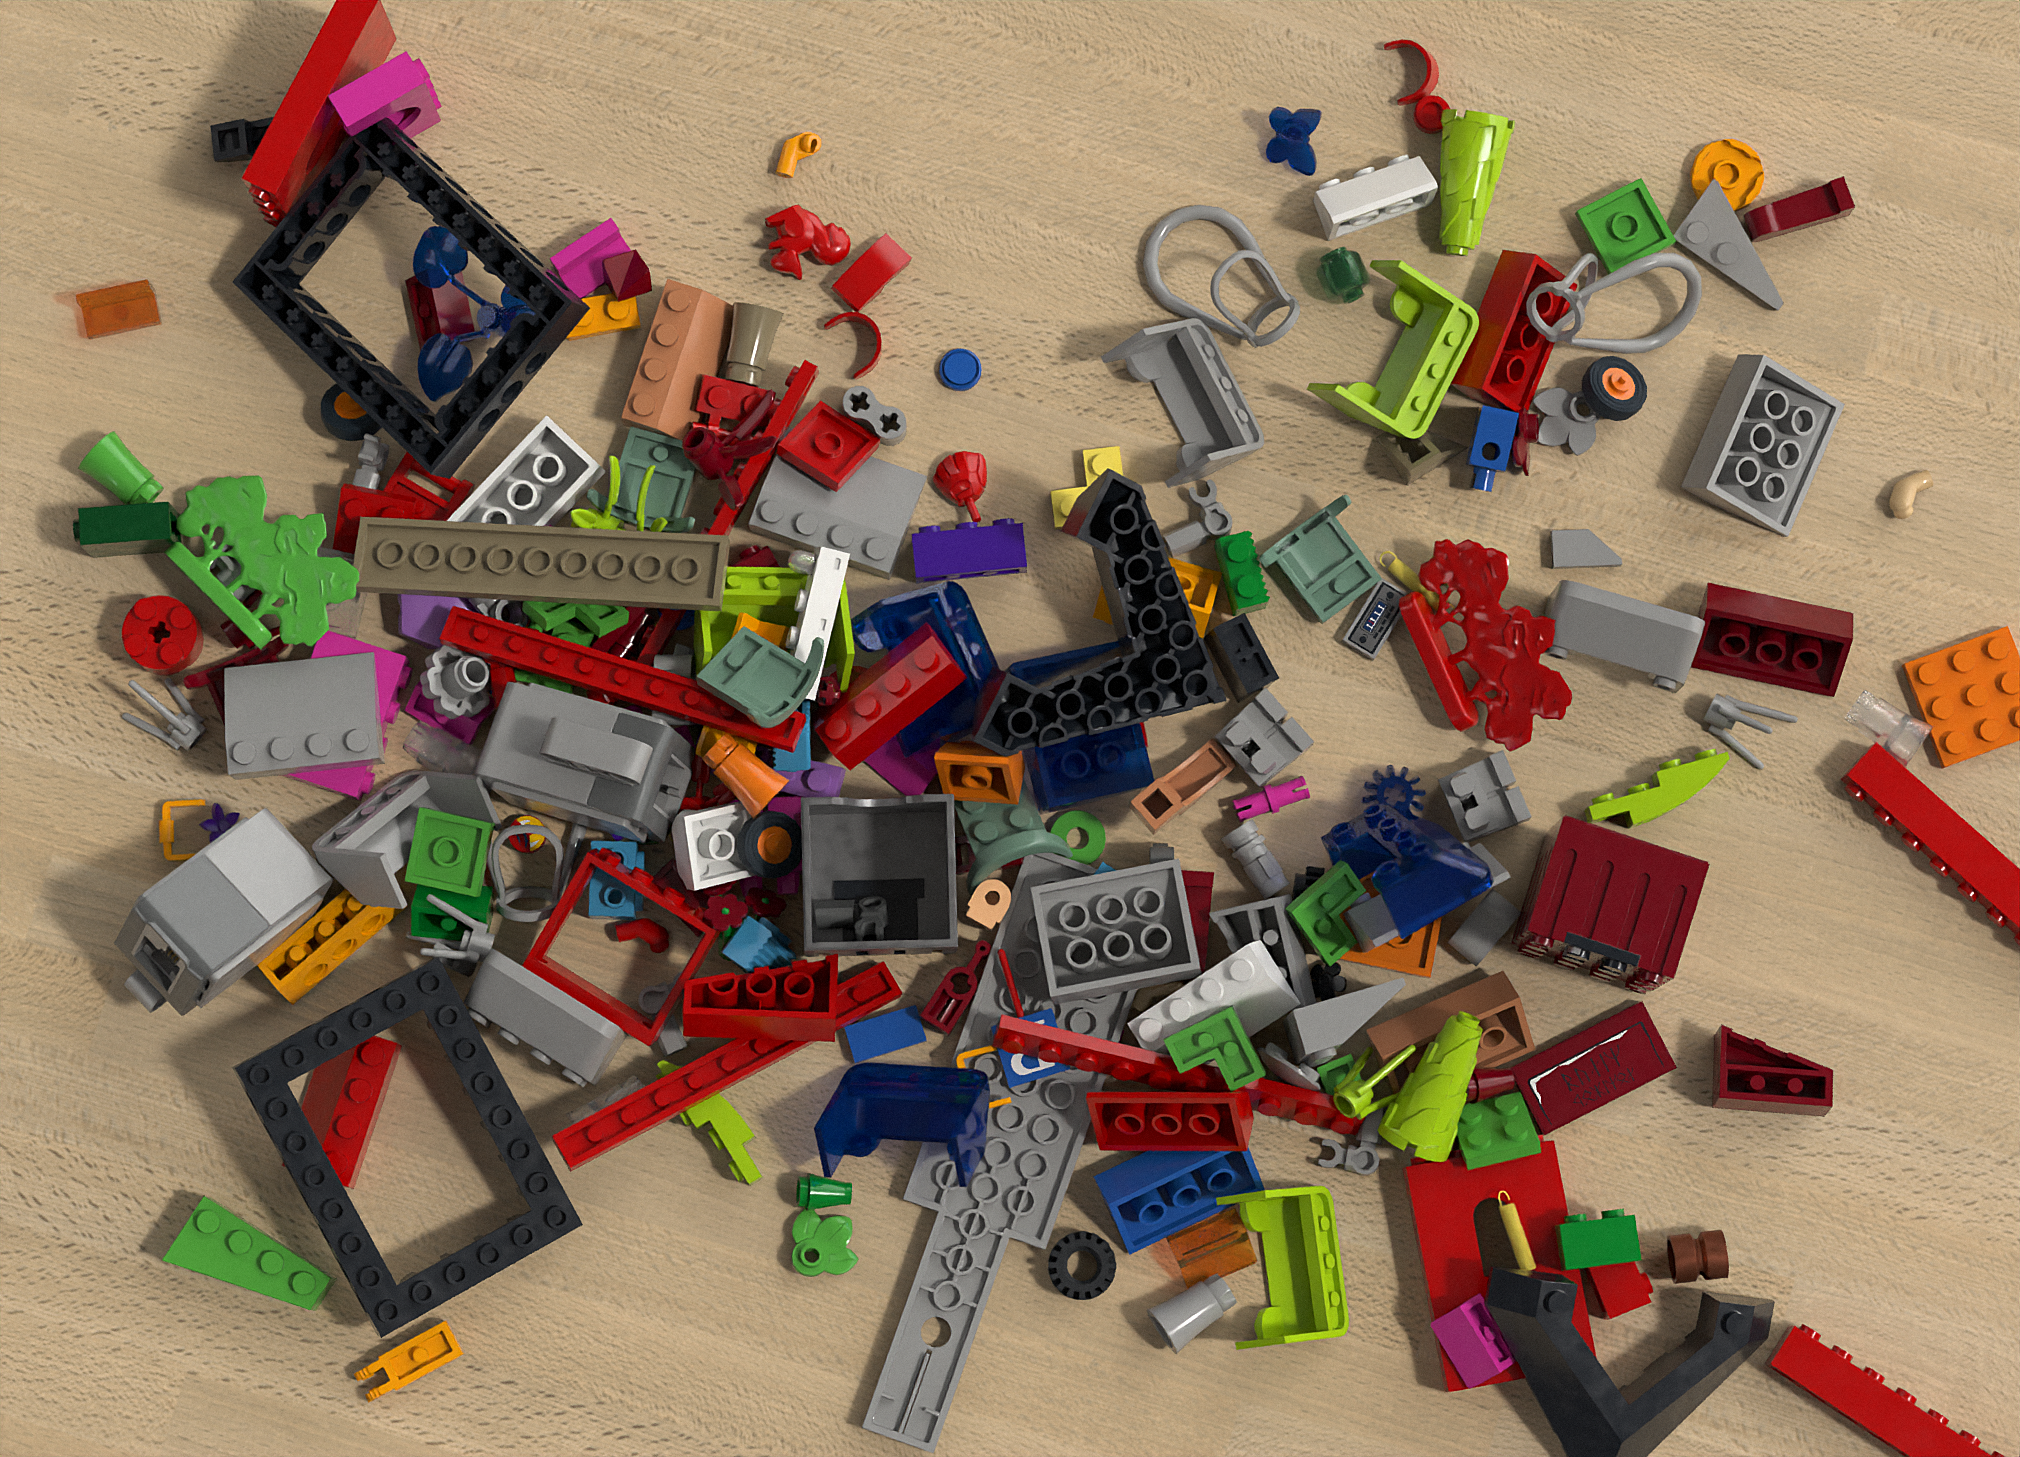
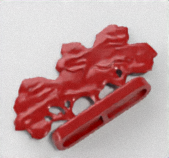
M1448 539L1435 541L1433 557L1421 564L1418 577L1420 583L1428 591L1439 595L1438 611L1434 615L1424 595L1413 591L1399 599L1400 612L1453 726L1458 731L1464 732L1478 724L1479 714L1474 700H1478L1486 704L1488 711L1484 729L1486 738L1494 741L1496 744H1504L1506 749L1511 752L1531 741L1534 715L1537 714L1543 719L1561 720L1566 714V707L1571 704L1572 692L1560 672L1551 670L1539 663L1540 655L1547 648L1553 646L1556 620L1541 615L1535 618L1531 615L1530 610L1518 605L1509 610L1501 607L1499 600L1509 580L1507 554L1494 548H1484L1480 543L1469 539L1457 545ZM1447 583V591L1442 594L1440 586ZM1456 590L1460 595L1459 603L1455 609L1448 613L1446 609L1450 608V604L1446 601L1451 593ZM1459 612L1464 616V619L1456 620L1454 615ZM1446 622L1457 624L1466 635L1467 643L1465 648L1452 654L1440 628ZM1461 661L1467 662L1479 674L1480 679L1471 691H1469L1457 663ZM1495 690L1497 695L1494 698H1488L1485 693Z

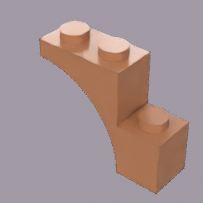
M1212 738L1171 772L1161 778H1157L1130 802L1129 808L1148 830L1155 835L1178 814L1181 816L1237 766Z

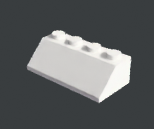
M1259 940L1247 944L1127 1024L1143 1049L1170 1055L1164 1043V1038L1232 1005L1249 1038L1301 1003L1266 947ZM1212 1058V1059H1210V1060H1208V1061H1206V1062H1204V1063H1202V1064H1207V1065H1208L1209 1063L1213 1062L1215 1059Z

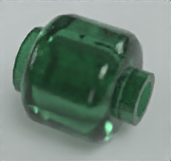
M1340 247L1320 258L1321 264L1317 268L1316 275L1328 299L1333 301L1343 299L1344 304H1349L1365 295L1362 289L1369 284L1370 275L1357 251H1348L1346 247Z

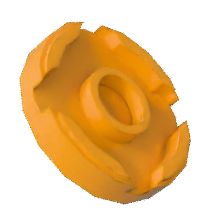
M1723 139V141L1712 142L1706 145L1694 159L1690 170L1691 187L1699 200L1711 181L1715 179L1719 182L1734 212H1737L1749 206L1761 191L1764 182L1761 160L1757 152L1746 143L1735 139Z

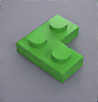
M523 601L522 611L545 631L576 617L599 638L627 624L629 618V611L623 606Z
M1342 860L1338 861L1285 908L1320 959L1328 966H1332L1358 943L1339 914L1366 892V889L1350 866Z
M1233 1005L1164 1038V1043L1180 1074L1214 1058L1231 1092L1266 1075Z

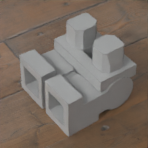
M1267 688L1262 690L1250 704L1214 736L1258 787L1268 783L1314 744V741L1293 717L1284 724L1281 723L1287 717L1288 712Z
M1503 750L1438 779L1464 842L1468 841L1469 843L1531 819V814L1519 786L1510 790L1506 789L1514 785L1516 779Z

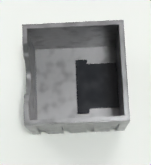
M954 794L914 795L890 799H853L849 797L801 798L805 956L819 957V953L838 954V956L932 954V950H943V954L956 953L958 948ZM879 896L886 900L888 925L883 928L884 939L882 941H876V935H867L863 937V941H856L854 928L817 929L815 915L817 901L855 900V903L858 904L863 898Z

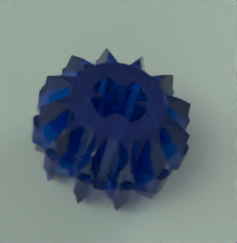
M1388 765L1386 767V778L1380 771L1375 770L1372 776L1377 784L1365 782L1363 786L1366 791L1374 794L1362 798V804L1375 805V807L1368 811L1367 816L1372 818L1378 812L1382 814L1379 820V826L1384 827L1389 817H1391L1393 827L1399 829L1402 823L1401 815L1406 822L1411 824L1415 821V817L1410 809L1422 812L1424 805L1413 799L1424 797L1426 792L1424 789L1413 790L1412 787L1417 785L1420 778L1416 775L1407 781L1405 779L1408 774L1407 767H1403L1399 775L1395 776L1393 765ZM1393 788L1399 790L1400 794L1398 797H1403V802L1397 801L1395 805L1387 803L1389 797H1384V792L1390 793Z

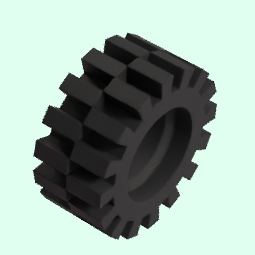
M1079 1231L1066 1235L1056 1243L1049 1256L1048 1272L1053 1285L1060 1293L1075 1300H1089L1101 1295L1108 1289L1114 1280L1117 1263L1114 1251L1105 1239H1102L1095 1233ZM1087 1251L1095 1257L1097 1270L1092 1278L1086 1281H1079L1069 1274L1067 1263L1073 1253Z

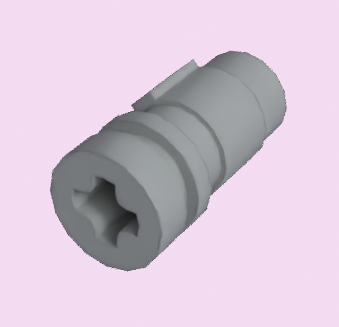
M1251 819L1221 838L1227 849L1232 848L1234 852L1231 855L1234 860L1236 858L1239 859L1245 873L1255 888L1257 887L1263 898L1267 899L1290 883L1271 851H1268L1263 843L1266 840L1264 836L1257 834L1256 831L1259 828Z

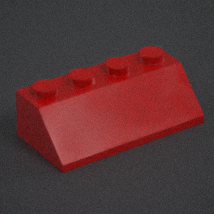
M1502 250L1477 313L1479 318L1477 333L1451 385L1471 399L1494 408L1519 413L1521 408L1529 410L1555 342L1548 341L1531 324L1527 315L1526 303L1530 293L1540 284L1562 281L1566 276L1536 254ZM1573 282L1569 288L1572 291H1576L1578 285ZM1552 292L1540 293L1536 299V310L1540 318L1550 327L1567 314L1570 303L1563 296H1556Z
M926 622L848 684L847 693H841L840 699L831 706L822 705L810 715L815 731L832 755L851 771L968 677Z
M373 1036L316 1067L301 1107L342 1185L354 1189L402 1049V1045L378 1036Z
M1100 1091L1087 1092L1086 1095L1100 1151H1247L1254 1121L1248 1092Z

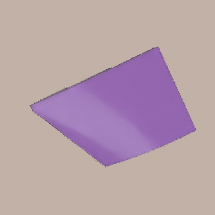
M398 594V603L400 604L398 634L427 649H437L443 646L439 638L452 606L476 613L479 612L468 598Z

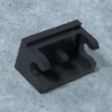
M1245 613L1212 628L1203 638L1237 703L1246 700L1259 690L1262 691L1279 679Z

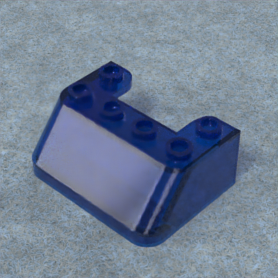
M946 581L884 598L850 619L854 642L860 649L870 653L883 649H888V652H890L927 622L968 677L896 734L897 741L905 758L940 748L946 742H955L972 734L976 698L992 666L1000 668L969 597L961 585L953 581Z
M1381 803L1372 804L1365 808L1362 814L1348 822L1335 825L1329 833L1320 837L1333 866L1340 860L1346 862L1359 880L1376 870L1371 881L1374 888L1381 894L1398 935L1402 939L1485 892L1494 882L1488 864L1442 826Z

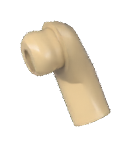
M1923 470L1906 477L1894 485L1889 505L1896 518H1909L1914 511L1912 505L1916 493L1933 487V480L1928 470Z

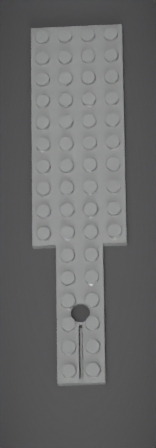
M1037 853L1024 857V864L1021 865L1011 893L1009 909L1000 924L903 1200L937 1211L938 1214L862 1428L931 1453L935 1451L1008 1240L1012 1238L1043 1250L1046 1249L1091 1121L1086 1101L1087 1092H1100L1107 1074L1095 1071L1086 1072L1079 1070L1077 1067L1070 1066L1069 1070L1009 1088L997 1049L993 1052L964 1059L966 1070L970 1071L975 1089L973 1096L976 1106L1008 1097L1011 1098L1012 1103L977 1113L970 1111L966 1096L961 1097L955 1077L956 1074H959L956 1063L957 1056L964 1052L992 1045L994 1036L991 1026L998 1024L1001 1014L1017 1018L997 952L999 949H1004L1024 1016L1052 1008L1057 1026L1060 1029L1118 1043L1137 990L1134 989L1054 1005L1049 992L1031 887L1091 876L1097 870L1094 867L1054 853ZM932 1317H940L946 1320L951 1328L949 1341L941 1347H931L921 1337L922 1325ZM927 1349L932 1351L931 1356L926 1353Z

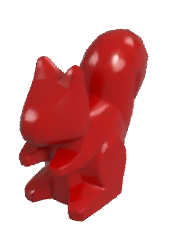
M799 204L765 218L766 226L775 228L778 234V238L768 244V249L781 250L772 257L770 261L772 268L781 273L792 274L798 280H801L803 275L798 257L802 253L810 250L818 262L823 265L833 266L843 261L850 252V237L842 227H837L834 223L824 226L816 214L801 208Z

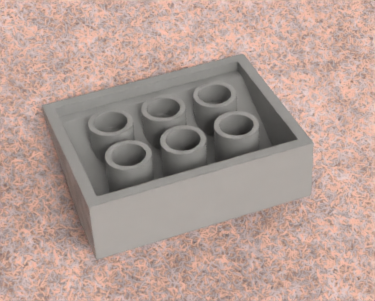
M1738 354L1681 487L1713 506L1783 537H1788L1845 404L1765 355Z
M788 428L784 438L788 435L792 428ZM776 454L750 518V531L814 553L815 547H825L849 553L848 566L890 580L927 476L870 457L835 492Z
M374 652L224 668L225 743L228 775L233 779L241 780L385 764Z
M1467 841L1448 851L1450 859L1437 864L1435 858L1416 867L1415 870L1418 875L1404 881L1402 875L1381 885L1384 892L1372 899L1368 892L1361 895L1350 905L1351 909L1343 915L1365 954L1511 878L1508 871L1481 843L1471 847Z
M1179 859L1031 887L1049 992L1054 1005L1197 978L1202 975Z
M1404 978L1292 1010L1284 1019L1283 1024L1295 1064L1305 1062V1065L1311 1068L1331 1060L1330 1058L1337 1055L1336 1050L1406 985Z

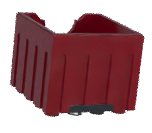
M1565 815L1545 833L1510 944L1517 946V953L1526 957L1539 959V956L1544 955L1554 959L1553 965L1566 970L1574 971L1575 967L1590 970L1588 976L1599 981L1610 983L1611 979H1617L1626 982L1625 989L1639 994L1654 991V989L1659 988L1675 977L1710 864L1707 861Z

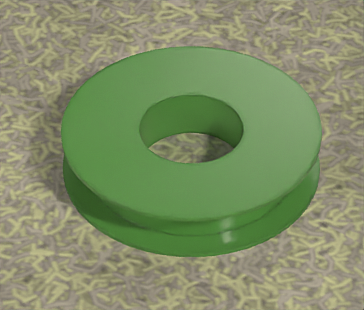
M1080 810L1067 812L1055 821L1050 833L1059 836L1067 843V834L1072 829L1079 828L1084 830L1089 837L1088 844L1082 849L1070 847L1073 856L1068 859L1090 865L1100 857L1104 850L1106 842L1104 827L1091 813ZM1054 853V854H1057V855H1060V856H1062V857L1067 858L1066 856H1064V855H1062V854Z

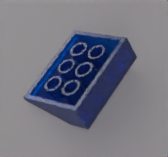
M1114 641L1015 662L1005 672L1023 681H1027L1119 647V643ZM1140 723L1093 735L1086 734L1070 738L1068 741L1042 748L1034 747L1023 750L1039 815L1074 808L1143 789L1155 781Z

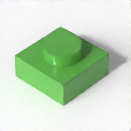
M1351 1054L1316 1068V1072L1320 1074L1319 1079L1326 1094L1334 1096V1087L1343 1081L1354 1066L1355 1062ZM1359 1073L1353 1081L1362 1080Z

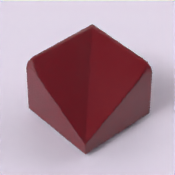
M636 249L603 260L604 282L618 302L652 291L650 270Z

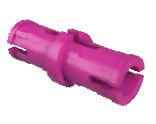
M1299 776L1296 779L1271 787L1269 784L1262 787L1263 791L1232 800L1234 810L1250 806V809L1236 813L1238 821L1241 823L1244 820L1269 811L1274 814L1280 812V807L1309 799L1308 788L1295 793L1292 792L1293 789L1307 785L1304 777Z

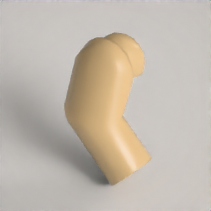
M1176 981L1140 988L1134 996L1131 1007L1140 1013H1144L1149 1009L1155 997L1162 995L1170 996L1184 986L1183 982Z

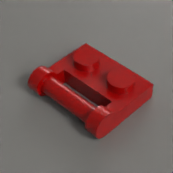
M406 452L383 491L417 498L414 516L416 520L447 521L471 496L475 484L466 479L460 481L453 476L448 479L431 475ZM413 470L452 492L454 495L447 502L407 479L408 475Z

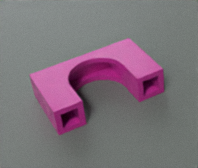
M407 51L328 95L343 122V128L348 137L356 135L385 117L391 119L410 138L441 121L437 109L441 108L442 105L438 100L430 76L421 60L418 58L412 61Z
M327 631L316 642L310 659L375 653L385 753L388 738H385L384 735L388 723L394 724L398 717L401 704L396 701L400 689L406 690L412 677L413 668L409 667L410 661L404 655ZM374 765L282 776L361 802L363 794H370L376 774L371 772Z

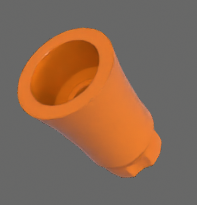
M728 733L723 735L702 758L709 767L715 770L713 773L740 800L753 819L790 781L755 756L743 743L739 745Z

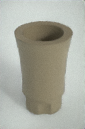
M733 303V323L726 359L728 363L725 372L726 380L754 387L760 386L762 371H766L774 337L784 315L782 312L749 303Z

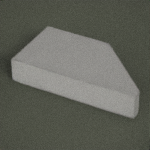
M1589 529L1552 530L1550 532L1552 569L1621 567L1622 559Z
M436 942L433 948L452 950L438 942ZM439 957L443 966L467 977L472 976L477 966L476 963L466 960Z

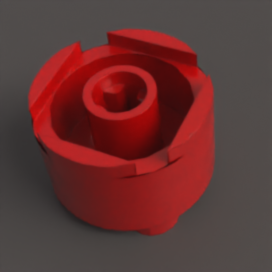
M157 595L139 599L126 615L122 626V640L127 653L141 667L156 675L171 676L179 673L198 659L203 648L204 634L197 617L185 604L173 597ZM165 628L170 633L169 638H162L160 642L156 635L163 632Z

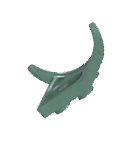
M630 426L619 462L620 489L618 500L615 505H612L610 515L623 520L627 524L637 526L636 508L640 485L646 469L650 465H655L645 500L644 529L650 530L653 521L663 517L668 523L661 532L685 533L691 530L694 526L695 518H682L696 468L685 457L682 441ZM589 489L587 499L593 506L604 513L608 498L594 489Z
M1342 495L1274 544L1259 558L1264 568L1276 563L1321 624L1325 623L1382 580L1336 518L1352 503L1348 495Z
M743 626L696 676L697 685L741 711L760 727H775L786 720L800 706L812 689L822 664L824 640L816 637L812 641L806 663Z
M1024 778L1018 805L954 800V808L976 859L969 870L966 880L969 895H973L976 888L988 875L1018 858L1037 853H1058L1067 858L1073 856L1069 845L1062 838L1046 831Z

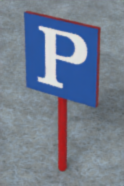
M999 949L997 952L1017 1018L1058 1028L1052 1008L1024 1016L1004 949ZM997 1025L991 1026L993 1036ZM997 1048L1009 1088L1070 1069V1065L1058 1062L1049 1063L1037 1057L1021 1053L1012 1054Z

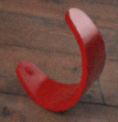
M1404 39L1384 44V50L1406 47L1419 50L1425 57L1427 74L1424 83L1415 93L1397 100L1399 106L1413 104L1423 97L1429 96L1435 89L1439 78V68L1432 54L1418 43Z
M846 312L829 320L824 324V328L828 330L843 322H858L870 329L877 341V349L870 363L853 374L854 380H857L871 372L878 364L882 353L881 333L876 323L867 315L859 312Z

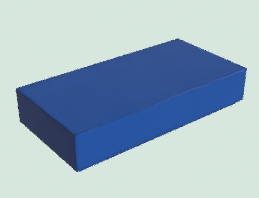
M916 1005L844 1027L855 1064L927 1042Z

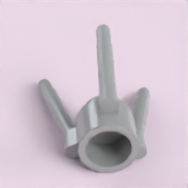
M165 679V684L187 716L182 712L175 716L134 680H130L128 685L170 722L167 730L171 734L129 713H123V719L168 742L176 750H179L181 747L186 751L192 749L207 731V728L202 725L205 719L193 709L172 679Z
M1716 694L1703 719L1711 724L1708 731L1721 737L1757 769H1763L1764 764L1726 732L1724 728L1732 730L1734 724L1738 721L1764 733H1772L1771 727L1741 714L1742 710L1791 723H1796L1797 717L1743 702L1729 695H1726L1724 698Z
M429 894L426 897L427 901L473 928V931L465 930L461 942L411 936V931L406 933V937L433 945L438 942L448 948L459 950L422 948L420 954L424 956L466 960L476 964L477 961L484 962L492 948L495 937L494 934L486 932L488 924L472 919L443 900Z

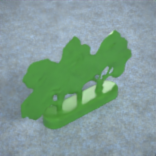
M259 475L242 476L238 479L230 476L216 478L208 487L197 485L192 490L186 491L187 507L177 517L176 528L181 535L190 538L202 537L205 550L204 556L195 557L180 542L172 544L164 553L260 650L272 639V634L258 620L264 614H276L280 621V638L284 644L297 645L304 642L307 646L312 647L329 630L326 604L328 602L338 604L345 600L353 599L356 595V584L359 582L360 575L354 566L343 560L340 556L334 558L317 556V549L327 537L324 513L310 514L304 519H299L296 515H282L274 524L265 522L263 518L264 509L267 504V493L263 480ZM208 524L209 532L205 535L202 532V527ZM219 526L224 530L223 541L217 549H213L216 542L214 540L211 541L215 528ZM226 544L233 546L232 550L228 552L222 551ZM219 556H231L241 565L240 575L226 587L210 572L211 564ZM241 585H248L250 588L261 590L263 593L258 608L252 613L233 595ZM279 598L284 599V604L280 607L272 606Z

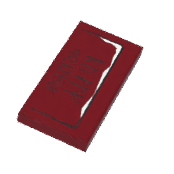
M1643 1001L1510 1069L1519 1092H1521L1535 1123L1544 1136L1677 1067Z

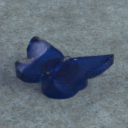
M1277 106L1273 108L1269 115V123L1276 131V136L1272 137L1267 144L1266 156L1269 161L1277 164L1288 160L1292 169L1304 175L1312 176L1316 171L1317 160L1315 152L1309 144V136L1318 126L1322 112L1317 109H1297L1292 113L1284 107Z

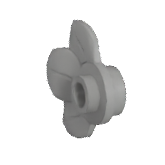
M1552 388L1542 392L1533 400L1534 405L1546 415L1539 428L1538 442L1540 444L1554 447L1568 442L1570 449L1577 456L1591 448L1596 439L1595 424L1601 415L1589 406L1582 391L1572 394L1563 388ZM1580 404L1586 405L1589 408V415H1579L1576 410L1577 406Z

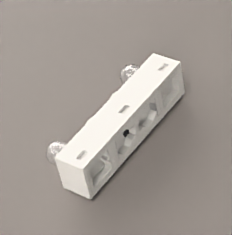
M815 547L814 553L797 550L792 552L788 558L790 569L796 573L808 575L805 590L800 589L796 597L794 610L799 612L796 627L791 626L788 631L786 648H790L789 654L806 663L812 641L816 637L824 640V653L820 671L812 689L805 698V700L815 701L850 556L849 553L825 547Z

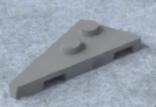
M1713 179L1674 234L1675 240L1779 310L1784 302L1719 182Z

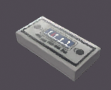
M1382 578L1375 586L1342 642L1373 661L1401 617L1399 599L1407 593Z

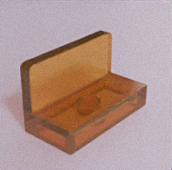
M148 279L75 295L78 305L82 308L86 333L90 340L162 324L156 291Z
M1235 1208L1166 1237L1187 1289L1199 1281L1204 1282L1216 1273L1220 1277H1225L1257 1262L1247 1230Z

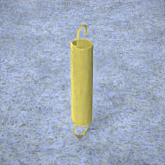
M1390 551L1383 552L1380 556L1382 566L1386 567L1382 563V556L1385 553L1392 554L1395 560L1389 566L1388 571L1409 587L1410 590L1424 595L1430 606L1438 611L1439 595L1428 591L1420 583L1418 574L1413 572L1401 560L1397 559L1395 554Z
M1500 1191L1498 1194L1500 1206L1498 1208L1511 1241L1516 1261L1520 1270H1533L1536 1268L1535 1261L1520 1223L1515 1203L1502 1206L1500 1193L1506 1192Z

